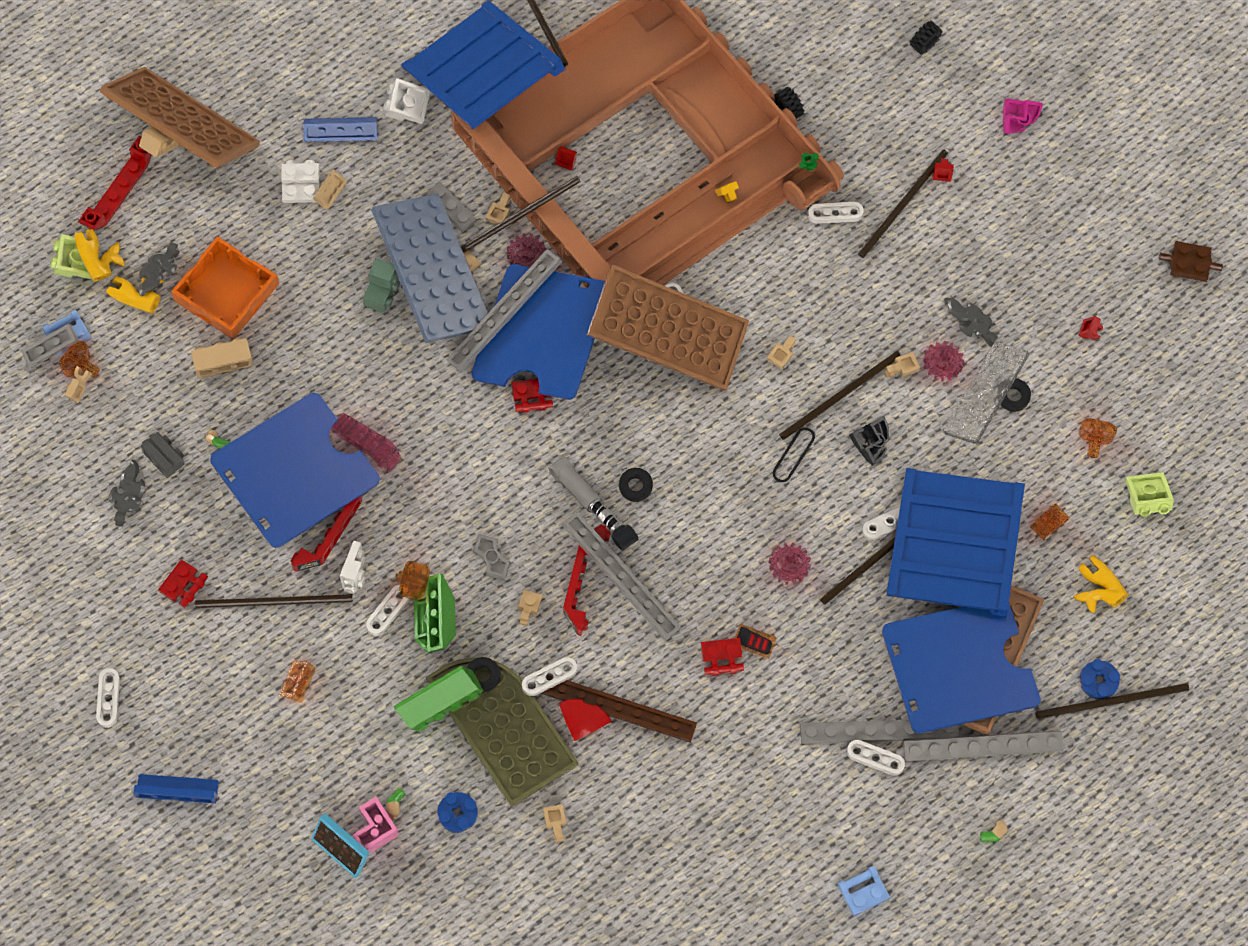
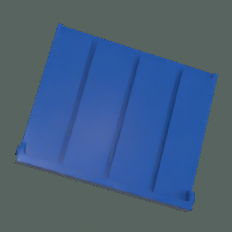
M489 0L482 4L480 9L415 57L401 64L404 70L466 122L472 130L548 73L552 76H557L565 70L561 58Z
M906 468L886 596L991 610L993 615L1007 617L1025 483L994 481Z

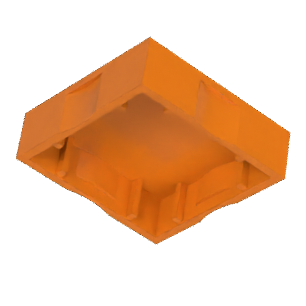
M217 236L203 252L196 265L183 276L171 293L175 302L234 340L276 289L279 282L275 273L260 263L247 258L238 249Z

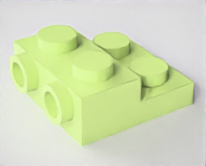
M61 234L59 240H55L53 251H56V257H52L50 268H54L53 274L70 278L75 275L91 279L78 252L75 237Z
M1164 472L1126 477V485L1130 493V503L1135 515L1140 514L1146 517L1154 512L1166 514L1172 510L1174 499Z

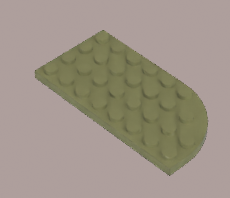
M464 658L448 663L426 676V680L430 685L460 666L466 668L476 658ZM495 661L501 673L500 682L496 688L490 692L480 693L477 699L470 702L466 701L459 710L454 712L451 710L448 713L512 808L577 767L579 763L535 698L523 692L522 679L509 667ZM480 668L476 671L475 676L479 681L485 682L490 678L491 674L488 669Z

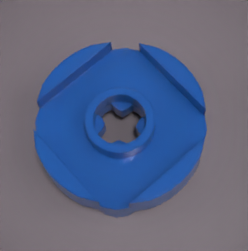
M1096 659L1088 663L1080 674L1082 690L1094 699L1109 698L1119 687L1120 674L1109 662ZM1095 676H1102L1105 683L1100 682L1097 684Z
M462 792L448 793L438 805L439 821L450 832L460 833L470 829L477 820L478 810L476 802L468 794ZM461 808L463 815L454 817L453 809Z

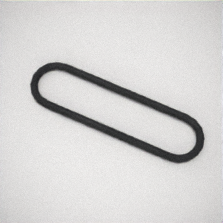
M801 428L796 433L773 469L772 473L776 481L786 482L791 478L814 442L815 433L813 430ZM801 431H810L812 440L789 476L784 480L778 479L775 472Z

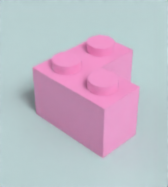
M377 797L359 807L360 814L367 823V826L352 836L370 852L369 854L399 836L397 828Z

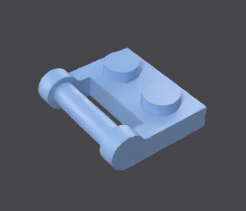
M76 310L50 325L42 326L47 336L73 321L76 322V325L72 327L79 341L57 353V356L92 339Z
M874 866L869 867L868 871L845 882L842 880L837 883L853 916L890 899ZM872 878L873 884L852 894L849 893V888Z

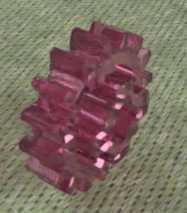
M523 233L522 238L516 236V241H510V246H507V259H510V265L517 264L531 267L547 248L544 247V241L539 242L538 236L534 239L533 234L526 237L525 233Z
M938 341L935 347L930 345L929 350L925 351V357L923 358V362L926 363L924 369H929L928 375L934 374L935 380L941 377V381H944L945 377L951 381L952 375L958 377L959 372H962L965 362L962 359L964 354L958 353L960 348L956 347L954 349L953 343L947 345L946 341L943 342V345H940ZM945 357H947L946 361L943 362V364L941 365L942 360H944Z
M784 543L783 548L777 546L776 551H772V557L769 558V563L771 564L769 570H774L772 576H778V582L785 580V585H788L789 581H792L793 585H795L796 579L802 582L803 576H808L809 572L807 570L811 568V564H809L811 558L805 557L807 550L802 552L801 545L795 548L794 543L791 544V547ZM793 560V564H790V566L788 565V567L786 568L787 563ZM777 562L781 565V570L778 568Z

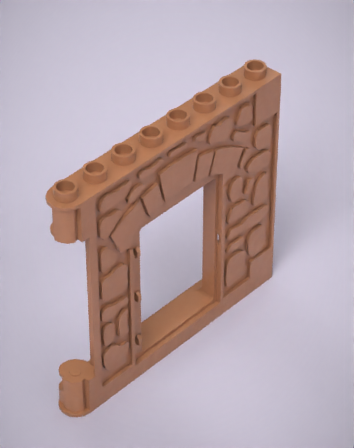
M620 0L557 41L568 61L565 70L559 75L552 76L548 73L473 130L458 115L451 111L452 129L503 190L510 195V198L520 210L548 193L530 172L532 169L555 155L560 146L567 147L647 93L655 97L710 160L711 164L594 243H590L554 199L527 214L526 217L576 276L605 281L609 268L613 264L656 283L665 285L788 200L797 209L803 211L829 192H837L841 188L840 180L844 178V174L840 166L834 160L827 162L820 155L821 149L817 140L811 134L804 136L797 129L798 123L794 114L787 108L781 110L773 102L775 97L770 87L763 82L759 85L751 77L752 70L747 61L742 57L735 59L728 51L730 47L723 34L720 32L713 34L706 26L707 19L704 13L698 7L691 9L684 0ZM548 47L555 54L552 47ZM803 153H817L819 155L818 165L814 170L807 171L799 167ZM730 182H737L739 188L734 190L737 199L726 202L723 195L717 196L715 189ZM582 282L586 288H589L590 283Z

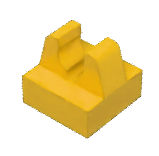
M734 181L715 189L717 196L723 195L726 202H731L737 199L734 190L738 189L739 186Z

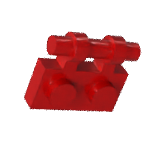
M538 379L511 382L514 402L522 401V404L515 405V412L523 411V413H529V410L540 409V411H544L546 408H553V401H545L544 399L551 396L538 393ZM538 399L539 402L528 403L527 400Z
M181 559L158 591L173 602L180 596L182 600L179 602V605L185 608L188 603H192L195 599L194 595L197 591L204 587V582L208 576L201 573L198 578L194 577L198 572L197 569ZM189 582L193 585L188 592L184 591Z
M740 638L700 642L703 662L711 661V667L704 668L705 675L719 676L722 673L736 674L739 671H744L743 663H735V658L742 657ZM728 659L729 665L718 666L717 660Z

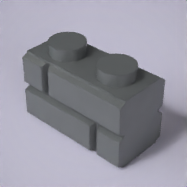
M156 432L150 439L141 444L140 447L144 455L166 478H169L185 464L183 460L184 455L178 448L174 449L171 446L172 442L166 435L162 436L159 432Z

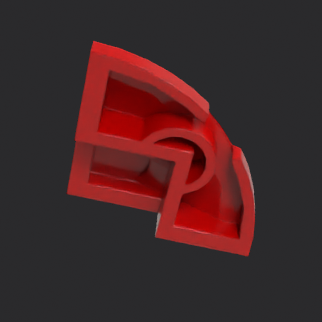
M567 699L559 702L564 720L574 741L612 722L609 715L595 703L592 706L584 703L583 699Z

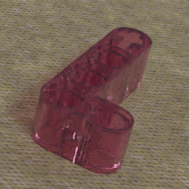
M345 413L338 417V422L331 428V431L338 437L373 457L381 469L387 470L386 473H390L402 459L396 446L389 439Z

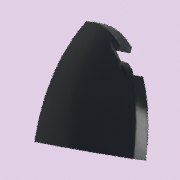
M885 416L849 434L858 451L872 466L882 459L887 448L883 449L886 440L889 439V428Z

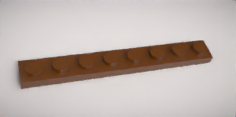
M549 675L546 679L550 681L553 677ZM569 680L541 693L561 701L583 699L584 703L592 706L595 703L610 717L689 743L692 741L697 722Z

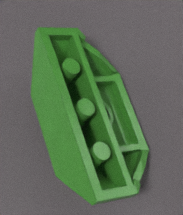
M443 574L424 578L423 585L414 601L415 640L427 653L446 649L456 636L455 597Z

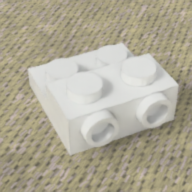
M396 78L387 88L386 93L389 94V100L386 99L383 110H386L385 116L399 121H403L405 118L422 124L425 118L430 91L427 88Z
M289 160L286 164H282V203L316 202L312 198L320 187L319 163H315L313 160H306L304 163Z
M353 541L340 574L342 588L349 594L357 593L359 587L363 588L366 579L362 568L365 562V557H363L364 550H362L361 543Z

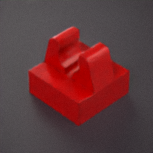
M560 146L555 165L572 171L578 152Z
M941 158V163H935L933 180L951 182L954 164H948V159Z
M1097 316L1083 319L1078 336L1084 339H1099L1101 336L1097 334V331L1103 330V326L1100 324L1101 319Z

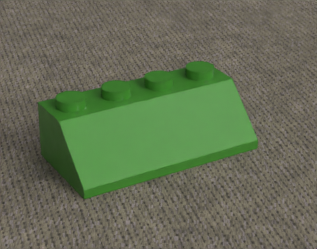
M460 666L394 705V708L410 729L420 732L429 727L428 724L434 720L437 722L445 718V714L451 710L452 712L459 710L466 701L470 702L477 699L479 694L483 692V689L474 672Z

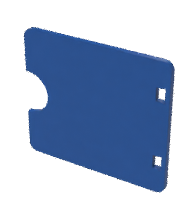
M512 264L507 268L495 305L530 267ZM554 271L477 355L472 370L473 379L477 382L505 387L512 376L519 372L527 371L537 376L539 380V394L566 400L575 398L595 338L587 336L605 281ZM581 282L590 283L589 288L580 287Z
M310 393L214 452L210 458L214 469L270 546L274 548H279L376 487L380 481L379 474L361 450L356 453L346 454L333 448L329 440V432L332 426L338 422V419L318 393ZM229 470L235 477L232 481L225 474ZM265 518L270 527L265 529L259 520Z
M1010 604L1007 617L993 615L991 610L959 607L891 622L883 626L882 635L911 728L915 733L920 734L1035 708L1039 705L1041 697L1031 668L1015 667L1008 662L1004 655L1005 642L1010 637L1019 633ZM894 645H898L900 654L896 656L892 649ZM909 701H915L918 710L912 712Z

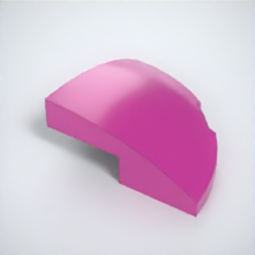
M1004 99V133L1014 134L1026 130L1024 127L1034 123L1039 117L1043 103L1029 100Z

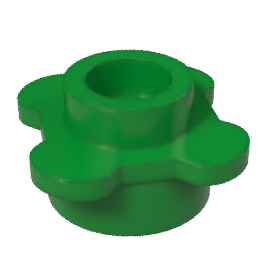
M805 152L801 155L802 160L799 163L801 169L811 171L817 167V160L819 159L817 153L808 154Z

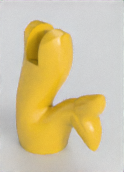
M93 229L86 230L88 241H86L81 231L74 234L78 252L93 282L106 279L112 275L110 269L111 262L121 266L125 265L123 258L118 254L120 250L119 242L112 245L99 260V241Z
M115 277L112 280L114 285L120 287L119 290L111 286L106 290V293L117 301L150 314L155 312L160 303V295L153 290L141 296L128 280L121 277ZM143 277L141 279V282L146 280V277Z
M1092 555L1089 557V560L1098 571L1092 574L1090 569L1083 563L1079 566V571L1085 579L1105 589L1086 591L1073 597L1078 601L1086 602L1088 610L1094 614L1097 600H1103L1115 608L1126 600L1129 593L1115 574L1101 560Z

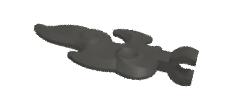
M171 242L165 254L152 255L148 259V263L142 267L139 272V278L146 277V280L139 287L141 296H144L145 293L159 285L163 279L162 270L166 271V277L171 276L176 271L177 265H171V263L175 262L173 258H176L180 253L179 250H176L178 244Z
M944 299L952 316L960 322L970 323L968 326L959 325L960 330L965 335L971 337L972 333H976V336H982L990 347L997 343L995 340L998 336L994 332L989 331L992 326L991 318L985 315L978 306L967 303V308H964L956 299Z
M131 460V464L121 474L119 486L124 490V493L119 494L117 487H113L109 494V502H116L114 508L118 511L115 514L114 521H116L115 525L123 527L126 511L134 512L140 508L141 498L145 492L144 480L141 479L139 482H136L139 466L135 460Z

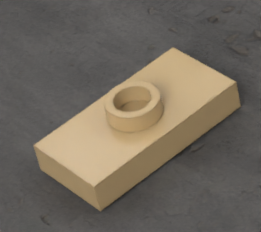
M334 169L331 170L312 199L325 210L329 209L347 180Z

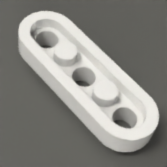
M858 202L814 204L809 208L808 218L816 224L856 222L862 218L864 210ZM854 211V212H856L857 214H856V215H852L850 212ZM836 212L838 216H834L832 213ZM818 213L820 214V216L816 217L814 216V214Z
M900 507L867 521L862 529L864 537L868 540H876L896 531ZM890 519L893 523L888 524L886 520ZM874 527L876 531H870L869 528Z
M394 586L368 618L366 626L371 635H382L408 603L410 592L406 586ZM403 594L404 597L402 599H398L397 595ZM391 609L392 612L390 614H386L385 610ZM379 624L380 628L374 629L373 626Z
M566 657L526 676L522 681L523 692L528 696H536L574 677L577 672L575 660ZM565 667H569L571 670L569 672H565L563 669ZM549 675L553 677L550 681L546 679ZM530 684H534L536 687L534 689H529L528 686Z
M112 668L104 669L99 675L96 719L105 728L112 727L117 722L120 677L118 672ZM109 677H112V682H106ZM111 696V701H105L106 697ZM106 715L111 716L110 720L105 721L104 717Z
M854 740L848 745L847 755L851 760L896 776L901 774L905 767L904 759L901 756L861 740ZM859 749L860 754H855L853 750ZM877 756L879 761H873L872 757ZM891 764H897L898 768L893 769Z

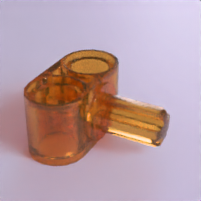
M79 340L74 343L60 358L59 365L64 376L74 377L76 366L83 369V372L86 370L91 372L92 378L98 375L100 369L89 362L91 354L86 342ZM85 350L84 353L77 354L78 351ZM69 364L73 365L71 368H65Z
M1092 418L1083 420L1078 430L1079 436L1083 440L1089 441L1087 456L1090 458H1098L1101 444H1111L1117 433V428L1114 424ZM1088 427L1092 432H1088L1084 428ZM1103 432H1108L1111 436H1105Z
M1054 504L1030 528L1045 541L1049 534L1055 533L1070 517L1057 504Z
M408 561L405 564L404 570L399 571L395 575L397 582H400L399 594L401 597L413 600H421L424 597L430 574V568L427 564Z

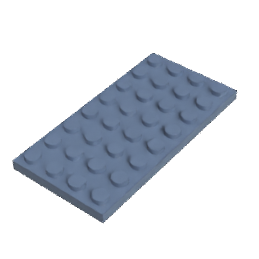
M439 193L373 206L371 211L425 343L471 333L488 312Z

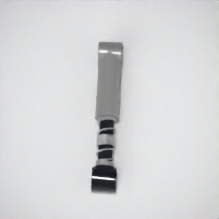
M563 456L548 467L551 475L557 482H561L588 512L596 514V518L610 531L612 540L621 551H624L639 540L636 532L630 525H623L621 521L618 522L616 516L609 509H606L605 505H602V498L579 475L567 457Z

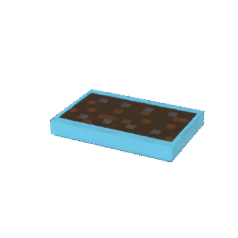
M323 814L318 821L311 840L352 876L357 878L361 874L370 852L327 814Z

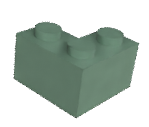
M375 258L369 272L370 283L363 297L365 307L385 313L387 307H391L393 302L392 295L394 291H398L400 286L399 277L393 264Z

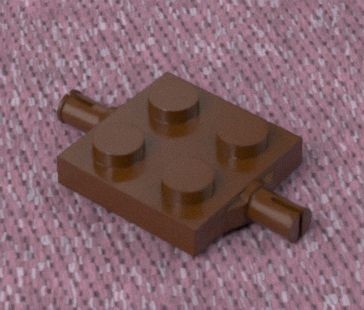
M1175 241L1171 254L1160 252L1159 260L1170 262L1171 276L1207 282L1211 269L1222 271L1223 264L1212 262V247Z

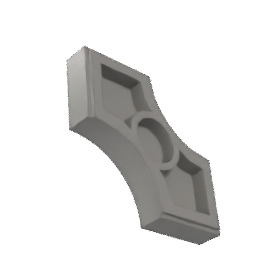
M478 534L473 553L480 556L486 563V576L505 581L510 561L503 558L498 552L496 538Z

